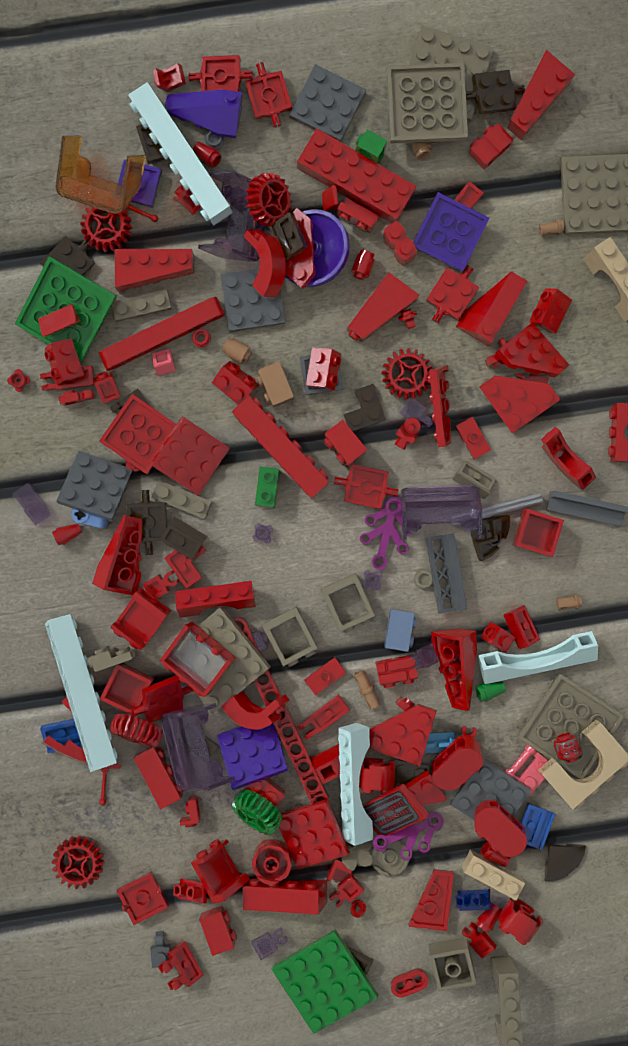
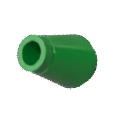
M503 681L489 684L481 683L476 687V694L480 702H488L506 692Z

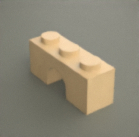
M471 849L462 864L464 873L514 900H517L525 885L521 876L506 868L501 869Z

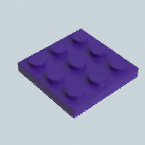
M437 193L413 243L416 249L463 271L489 217L441 193Z
M274 723L262 729H248L240 726L217 735L233 790L289 771Z

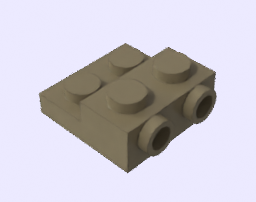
M109 646L94 651L95 655L88 657V663L90 668H94V671L97 672L131 660L138 656L136 649L130 650V647L116 651L115 647L110 649Z

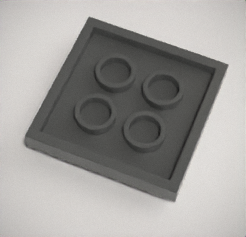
M315 64L290 113V118L314 130L317 128L341 142L366 93V89Z
M259 269L221 274L229 332L286 324L281 290L276 298L262 297L252 286Z
M78 451L59 493L57 503L112 522L132 476L133 469L131 470L114 462Z
M483 757L481 769L469 777L468 781L461 786L451 800L450 805L474 820V811L481 802L496 800L514 816L532 790L529 786Z

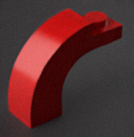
M246 230L244 237L256 249L260 259L259 272L252 286L262 297L276 298L282 288L286 271L285 255L282 246L275 236L266 235L261 230Z
M554 427L541 439L543 443L541 447L555 466L583 491L596 479L592 467L582 461L571 450L558 428Z
M242 691L237 695H233L221 707L238 725L248 729H262L283 718L280 713L286 709L284 705L290 699L285 694L275 699L266 708H260L253 704L245 692Z

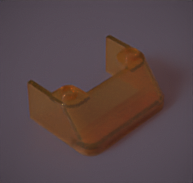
M62 135L56 178L57 193L61 197L113 214L122 213L141 187L146 156H127L122 185L90 175V161L86 157L80 156L81 135Z

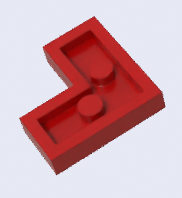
M203 545L195 559L207 552ZM177 550L164 557L186 589L203 578L192 562L194 560H191Z

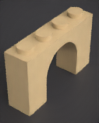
M609 237L594 247L583 260L593 275L602 270L614 281L621 297V301L614 307L624 322L628 321V262L612 238Z
M597 720L582 731L583 735L597 750L599 757L598 766L592 775L582 779L573 778L553 758L538 770L572 810L575 807L579 808L585 802L584 799L589 795H594L599 790L600 785L604 782H609L614 777L616 771L628 765V753L602 723Z

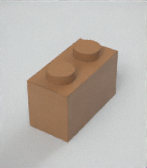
M280 362L258 370L259 376L256 377L260 387L264 386L267 393L264 396L268 405L272 403L274 408L294 400V395Z

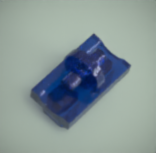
M490 889L457 891L458 895L455 897L456 907L460 911L493 909L490 901Z

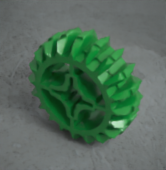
M242 790L234 798L232 803L234 813L248 827L264 835H272L279 828L282 816L272 802H269L255 791L251 792L250 790Z

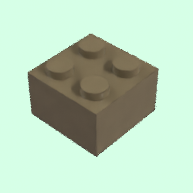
M467 937L429 944V956L438 992L477 985L476 972Z

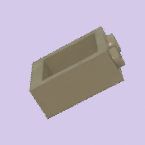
M356 573L321 588L340 632L344 631V633L354 630V625L361 623L365 625L373 621L372 617L375 615ZM355 583L368 613L345 624H341L329 594Z
M297 606L262 624L283 666H293L299 662L298 658L302 656L307 658L316 653L315 649L318 647ZM296 617L310 646L285 658L270 629Z

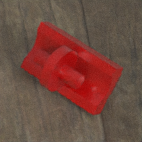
M410 417L401 425L396 433L399 436L395 442L396 446L405 450L409 442L414 443L421 428V423L417 418Z
M182 878L180 883L174 885L173 895L177 896L178 899L207 903L206 894L208 893L201 881Z

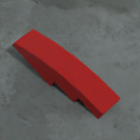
M47 736L42 742L43 745L55 752L88 765L84 750L72 741L68 740L63 746L50 736ZM116 763L104 768L119 770L121 765Z

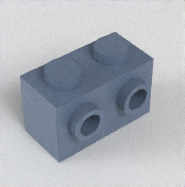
M390 608L384 643L385 648L408 651L409 647L413 646L414 636H411L412 628L416 627L417 617H414L413 612Z

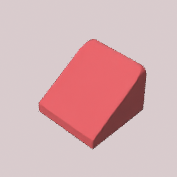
M170 348L151 353L158 376L176 371Z

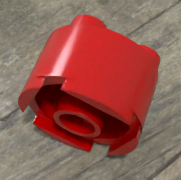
M364 758L359 776V787L362 788V792L373 793V790H381L382 793L393 789L396 763L388 760L387 764L381 758Z
M264 840L254 851L252 869L261 882L270 885L277 884L285 879L290 872L291 854L287 845L279 840ZM271 859H274L273 864L269 863Z
M510 898L497 917L500 922L499 928L505 934H512L522 945H526L531 941L543 924V919L540 915L536 917L533 914L535 910L518 898L515 901Z

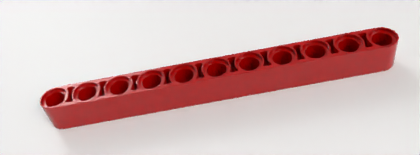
M242 617L235 618V622L240 621L244 624L243 633L252 641V644L263 656L248 622ZM270 669L263 673L269 678L267 683H261L258 678L254 680L266 707L273 702L267 699L266 694L268 692H275L277 698L282 696ZM284 705L286 707L284 710L285 716L274 723L311 804L316 803L315 800L318 797H323L329 802L328 793L313 766L311 757L287 706ZM287 726L291 727L293 729V733L291 735H285L282 731L283 728ZM298 744L302 749L300 752L295 753L291 750V746ZM307 762L310 767L307 770H302L299 764ZM314 779L318 784L315 787H309L307 782Z

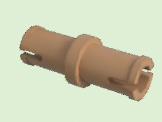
M360 670L354 673L353 677L360 688L359 692L364 696L369 709L380 706L381 703L373 690L374 686L370 684L365 671Z

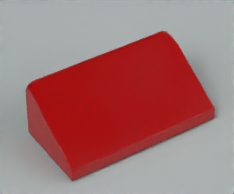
M73 304L38 319L43 337H48L81 322Z
M525 605L504 614L511 634L516 637L515 642L519 649L527 648L540 640Z

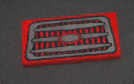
M404 784L362 804L366 814L372 820L373 830L377 835H384L385 837L422 821L429 815Z

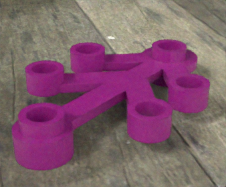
M397 497L387 499L383 509L365 517V524L373 526L376 520L387 515L386 523L360 536L362 544H369L372 539L382 534L378 553L372 558V566L377 570H382L387 566L385 554L390 535L397 546L398 553L405 554L408 552V545L402 541L393 525L394 519L396 517L402 526L401 532L405 536L413 533V527L408 524L403 516V503ZM392 503L397 505L396 510H391L390 505ZM368 517L374 518V522L372 524H369L367 522ZM406 526L410 527L411 529L410 533L408 534L404 532V528ZM364 535L369 537L368 542L362 541ZM400 545H405L406 550L404 552H400ZM378 558H381L383 561L380 566L376 565Z
M430 812L421 823L413 824L386 837L384 835L376 836L373 840V847L378 852H384L388 848V844L409 836L405 848L400 853L401 858L408 861L412 857V849L419 832L427 829L424 839L418 845L421 853H427L430 850L432 836L435 831H439L443 827L444 819L440 813ZM436 818L438 823L432 824L431 819ZM382 839L385 844L383 846H379L377 844V841ZM421 844H426L428 849L422 850ZM408 851L410 856L404 857L403 852Z

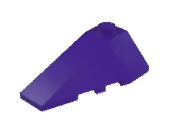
M222 89L168 94L164 108L169 115L183 121L189 120L195 123L196 127H204L211 130V133L214 135L236 138L242 112V92Z

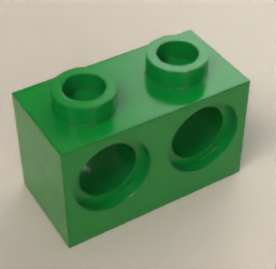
M367 129L364 135H359L355 151L379 164L385 155L387 140Z
M260 466L255 499L256 506L275 508L279 469Z

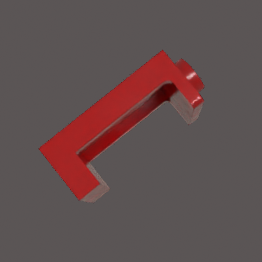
M140 588L133 594L129 604L110 628L114 630L117 636L126 639L133 648L142 650L172 610L143 588Z
M219 839L214 840L209 844L210 848L196 854L197 858L191 862L213 904L227 900L250 880L247 873L239 874L224 847L229 843L227 839L221 841Z

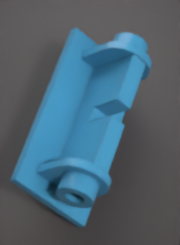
M454 732L431 733L424 754L442 752L455 740Z

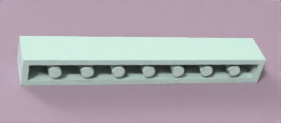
M148 82L130 93L128 96L131 100V103H129L131 109L135 114H140L141 118L139 120L145 129L149 128L152 132L149 135L155 145L159 143L162 147L159 151L164 159H170L172 164L169 166L175 175L179 174L182 179L179 181L184 189L191 191L192 195H190V198L196 206L200 205L203 209L200 213L206 222L210 220L214 226L233 212Z
M71 614L50 619L45 623V627L89 770L93 772L116 764L117 752L111 746V733L104 724L106 717L103 710L100 711L99 708L100 698L98 693L94 692V678L87 669L89 665L88 659L81 650L83 643L76 634V621L74 618H71Z

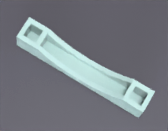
M592 631L572 635L557 646L537 653L514 655L496 651L479 655L480 672L484 684L596 661L598 660V644Z
M359 723L339 727L338 737L342 835L346 842L354 846L373 840L372 820L363 808L359 792L361 766L365 754L370 747L369 727Z

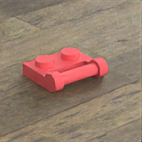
M527 744L526 750L511 768L506 769L505 772L529 786L532 790L529 794L531 796L545 779L538 770L548 760ZM531 755H533L535 758L529 763V765L524 769V771L519 775V777H517L515 775L517 771L522 767V765L527 761V759Z

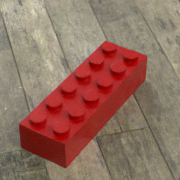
M317 128L297 160V169L328 187L335 185L338 193L374 212L390 223L398 222L415 193L416 186Z
M248 396L232 411L233 415L312 500L328 485V475L322 469L318 471L314 467L315 461L308 454L304 456L301 453L302 447L295 440L291 442L288 439L289 433L282 426L278 428L275 425L276 419L269 412L266 414L263 412V405L255 397L251 399Z

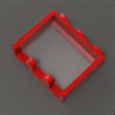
M192 621L183 627L159 661L163 663L167 670L174 672L181 682L192 687L197 695L205 698L212 692L237 658Z

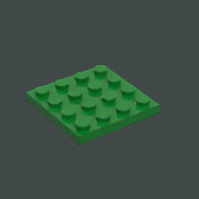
M49 256L15 325L47 344L72 339L80 363H83L117 295ZM73 304L81 322L48 337H43L38 319Z
M336 929L276 963L271 969L313 1034L378 998L377 991Z

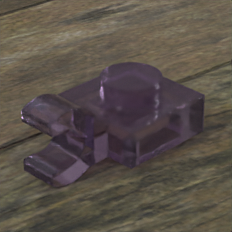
M410 397L400 411V414L405 418H417L428 428L433 423V419L424 414L426 407L412 399V397Z

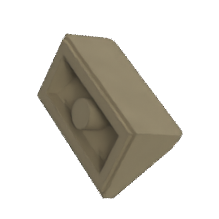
M466 460L462 462L452 478L453 481L482 499L488 496L496 482L495 478Z

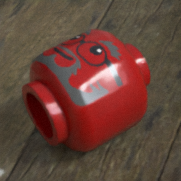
M570 732L556 736L553 744L558 759L567 763L577 761L578 756L582 753L578 737L571 735Z

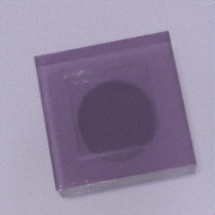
M260 630L253 632L252 636L259 651L267 649L269 640L265 632L261 633Z

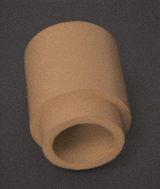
M228 338L222 349L226 356L240 364L244 361L247 362L252 354L249 351V346L235 338L233 340Z

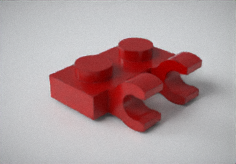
M182 941L167 953L169 959L157 966L161 973H168L174 967L176 968L179 976L167 983L170 990L174 989L176 991L183 984L186 987H190L204 976L185 941Z

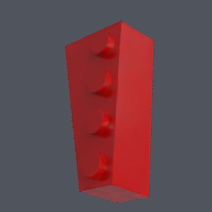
M548 50L545 51L507 127L520 140L525 137L570 85L575 76V73Z
M115 249V289L118 292L194 274V253L192 249Z
M250 879L243 886V910L319 915L328 902L327 879L282 880L273 885L265 884L259 879Z

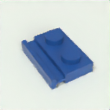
M74 718L41 725L40 730L43 740L50 736L63 746L68 740L79 747L82 746ZM47 747V753L55 752L54 750Z
M527 803L520 822L525 827L527 845L539 848L540 850L543 849L555 817L554 812Z

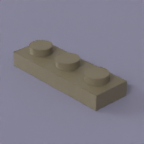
M167 289L118 300L112 305L116 322L172 309Z
M158 480L151 497L203 519L206 518L212 503L210 500Z

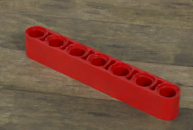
M216 296L211 297L101 350L98 354L106 371H111L222 318L225 312Z

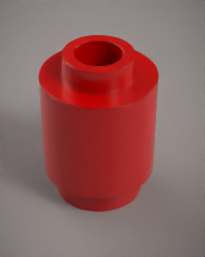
M360 250V253L356 255L351 272L354 274L353 277L359 280L369 278L375 262V255L372 252Z

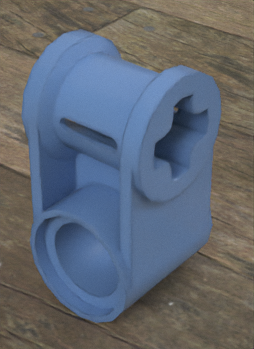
M72 510L71 517L75 522L108 529V520L85 513L86 516L80 520V516H77V513L81 511Z

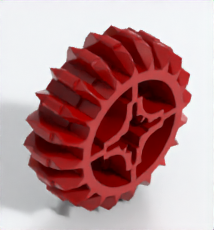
M262 173L252 178L253 181L248 183L250 188L245 190L248 193V196L244 198L248 200V204L245 207L250 208L249 215H253L254 221H258L260 225L270 227L274 226L275 222L292 209L290 203L293 202L290 199L292 193L288 192L289 185H285V179H280V175Z
M106 199L105 204H103L101 200H98L97 206L91 203L92 209H85L88 215H82L85 221L80 222L81 227H84L81 229V233L85 235L84 239L89 241L91 247L95 246L98 251L103 248V251L107 252L108 247L112 251H115L114 246L116 245L118 248H121V241L127 243L125 236L131 237V233L127 230L133 229L132 225L129 224L132 222V219L127 217L129 212L124 210L122 204L117 206V202L113 201L110 205L109 199ZM110 212L107 216H100L102 213ZM118 217L121 219L119 232L115 228ZM95 220L98 223V227L93 235L92 225ZM102 223H107V225L109 223L111 229L109 227L104 228ZM107 235H112V236H114V237L109 238V239H101V238H104V237L107 236Z
M407 348L406 354H404L403 349H400V356L393 352L392 356L394 359L391 357L386 359L390 364H383V368L387 370L382 371L381 375L387 377L383 378L382 382H389L385 389L387 390L392 387L391 395L395 391L398 392L397 399H400L401 395L404 394V400H408V394H410L412 400L416 398L415 393L419 397L423 395L420 389L425 392L428 390V387L425 385H429L427 379L429 373L427 371L433 369V367H426L430 360L426 359L423 361L422 359L425 355L423 353L419 357L416 356L418 353L416 349L413 354H410V348ZM402 360H412L417 365L408 366ZM397 363L400 375L393 380L392 368ZM421 369L423 377L421 383L418 385L416 383L417 380L415 379V373H417L418 370ZM404 370H407V372L408 370L410 372L413 371L410 378H402L405 373ZM406 382L410 386H412L413 389H404L399 387L397 384Z
M116 714L110 728L111 733L122 739L149 747H157L163 730L156 724L127 714Z
M81 835L77 839L71 836L69 841L65 839L62 842L63 845L59 844L57 846L58 851L53 853L55 859L52 860V864L56 866L52 870L54 872L58 871V874L55 876L56 878L62 877L61 884H64L65 881L68 882V888L74 884L75 889H78L81 884L84 889L87 887V883L92 885L94 880H98L100 877L98 873L103 872L101 866L105 864V861L101 858H103L104 853H98L101 846L95 848L96 841L93 840L89 843V837H86L83 841ZM74 848L83 849V850H85L86 852H85V853H81V852H79L77 849H74ZM66 852L69 855L68 858L70 861L68 866H65L64 856ZM89 858H92L93 868L91 872H89V867L87 865V861ZM84 859L82 863L74 864L75 861ZM72 871H75V872H77L80 876L74 875V874H72L71 872H72Z

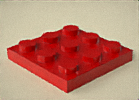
M131 394L99 442L148 475L153 468L150 463L176 424L134 394Z
M182 416L150 465L199 496L230 448Z
M327 799L281 812L282 822L279 829L297 869L349 854V848Z

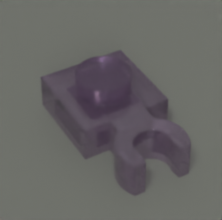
M433 644L425 645L416 650L417 654L410 657L417 661L414 669L427 668L438 662Z
M282 927L277 928L272 936L267 931L251 941L260 960L278 951L277 944L282 945L287 942V936L284 938L278 937V934L282 933Z

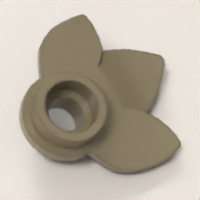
M371 840L356 846L346 842L347 846L352 847L349 848V854L342 857V862L346 868L354 871L357 865L367 867L373 864L372 856L368 851L373 846Z

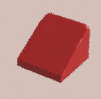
M335 185L322 192L324 211L337 210L338 208L337 187Z

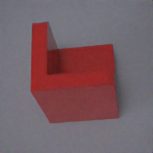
M342 857L333 859L327 873V881L331 882L334 879L342 882L347 878L348 874H351L352 871L343 864Z

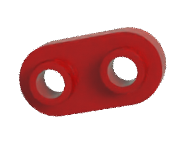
M416 968L394 977L391 981L392 993L396 997L403 998L425 989L428 985L427 973L423 969ZM421 976V979L415 980V977ZM398 983L404 984L402 987H397Z

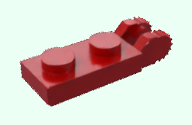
M93 366L82 367L84 373L82 377L67 380L58 385L55 381V384L42 385L41 389L42 391L95 386ZM51 372L40 374V379L52 378Z
M338 694L310 714L297 728L301 730L310 723L314 725L315 728L303 736L305 740H308L348 713L350 709Z

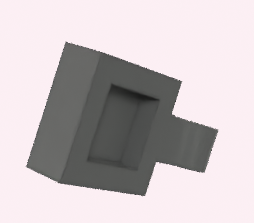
M164 931L156 932V936H154L155 946L150 948L152 968H157L158 965L169 959L167 953L171 950V945H165Z

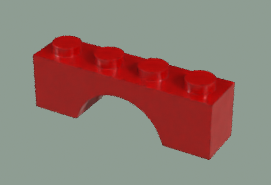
M252 580L175 591L176 610L180 618L197 616L202 611L217 606H228L237 610L256 607Z

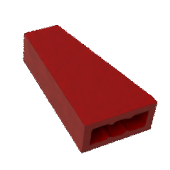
M388 272L347 327L348 336L355 341L360 340L363 342L402 311L414 304L419 298V294Z

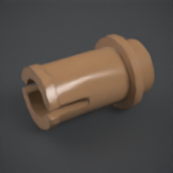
M556 219L555 222L539 224L541 237L554 233L561 234L564 231L563 220Z
M576 594L573 597L556 599L558 611L570 608L577 610L579 607H582L581 597L576 596Z

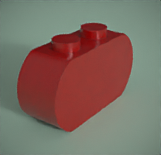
M460 736L446 747L432 761V779L435 785L443 790H456L462 784H465L475 772H478L483 765L480 743L472 737Z
M486 800L476 807L474 811L475 832L481 839L485 838L495 852L499 851L505 857H514L524 851L527 845L525 827L496 800Z

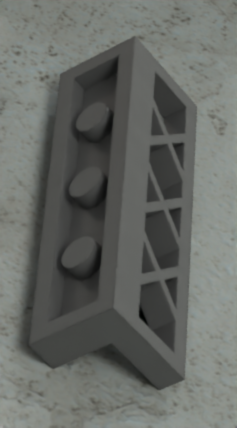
M550 491L546 507L548 511L616 526L623 525L625 513H628L627 506L559 491Z
M454 533L425 538L438 614L466 610L467 604ZM440 540L441 548L438 552L433 549L432 541ZM438 558L444 563L441 571L436 568ZM442 577L447 580L445 590L439 586V581ZM445 596L450 599L451 607L443 608L442 601Z

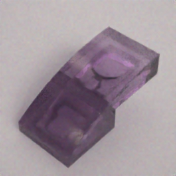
M29 482L13 493V496L24 508V512L35 526L51 515V512Z

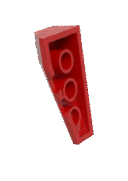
M511 271L465 310L456 328L489 346L526 285L527 280Z
M127 515L123 516L97 566L92 582L93 585L105 591L132 596L137 591L141 580L139 561H141L142 519Z
M461 628L431 632L432 650L434 656L438 657L440 663L438 668L440 674L443 673L446 681L445 689L451 706L455 709L469 711L477 656L476 631Z

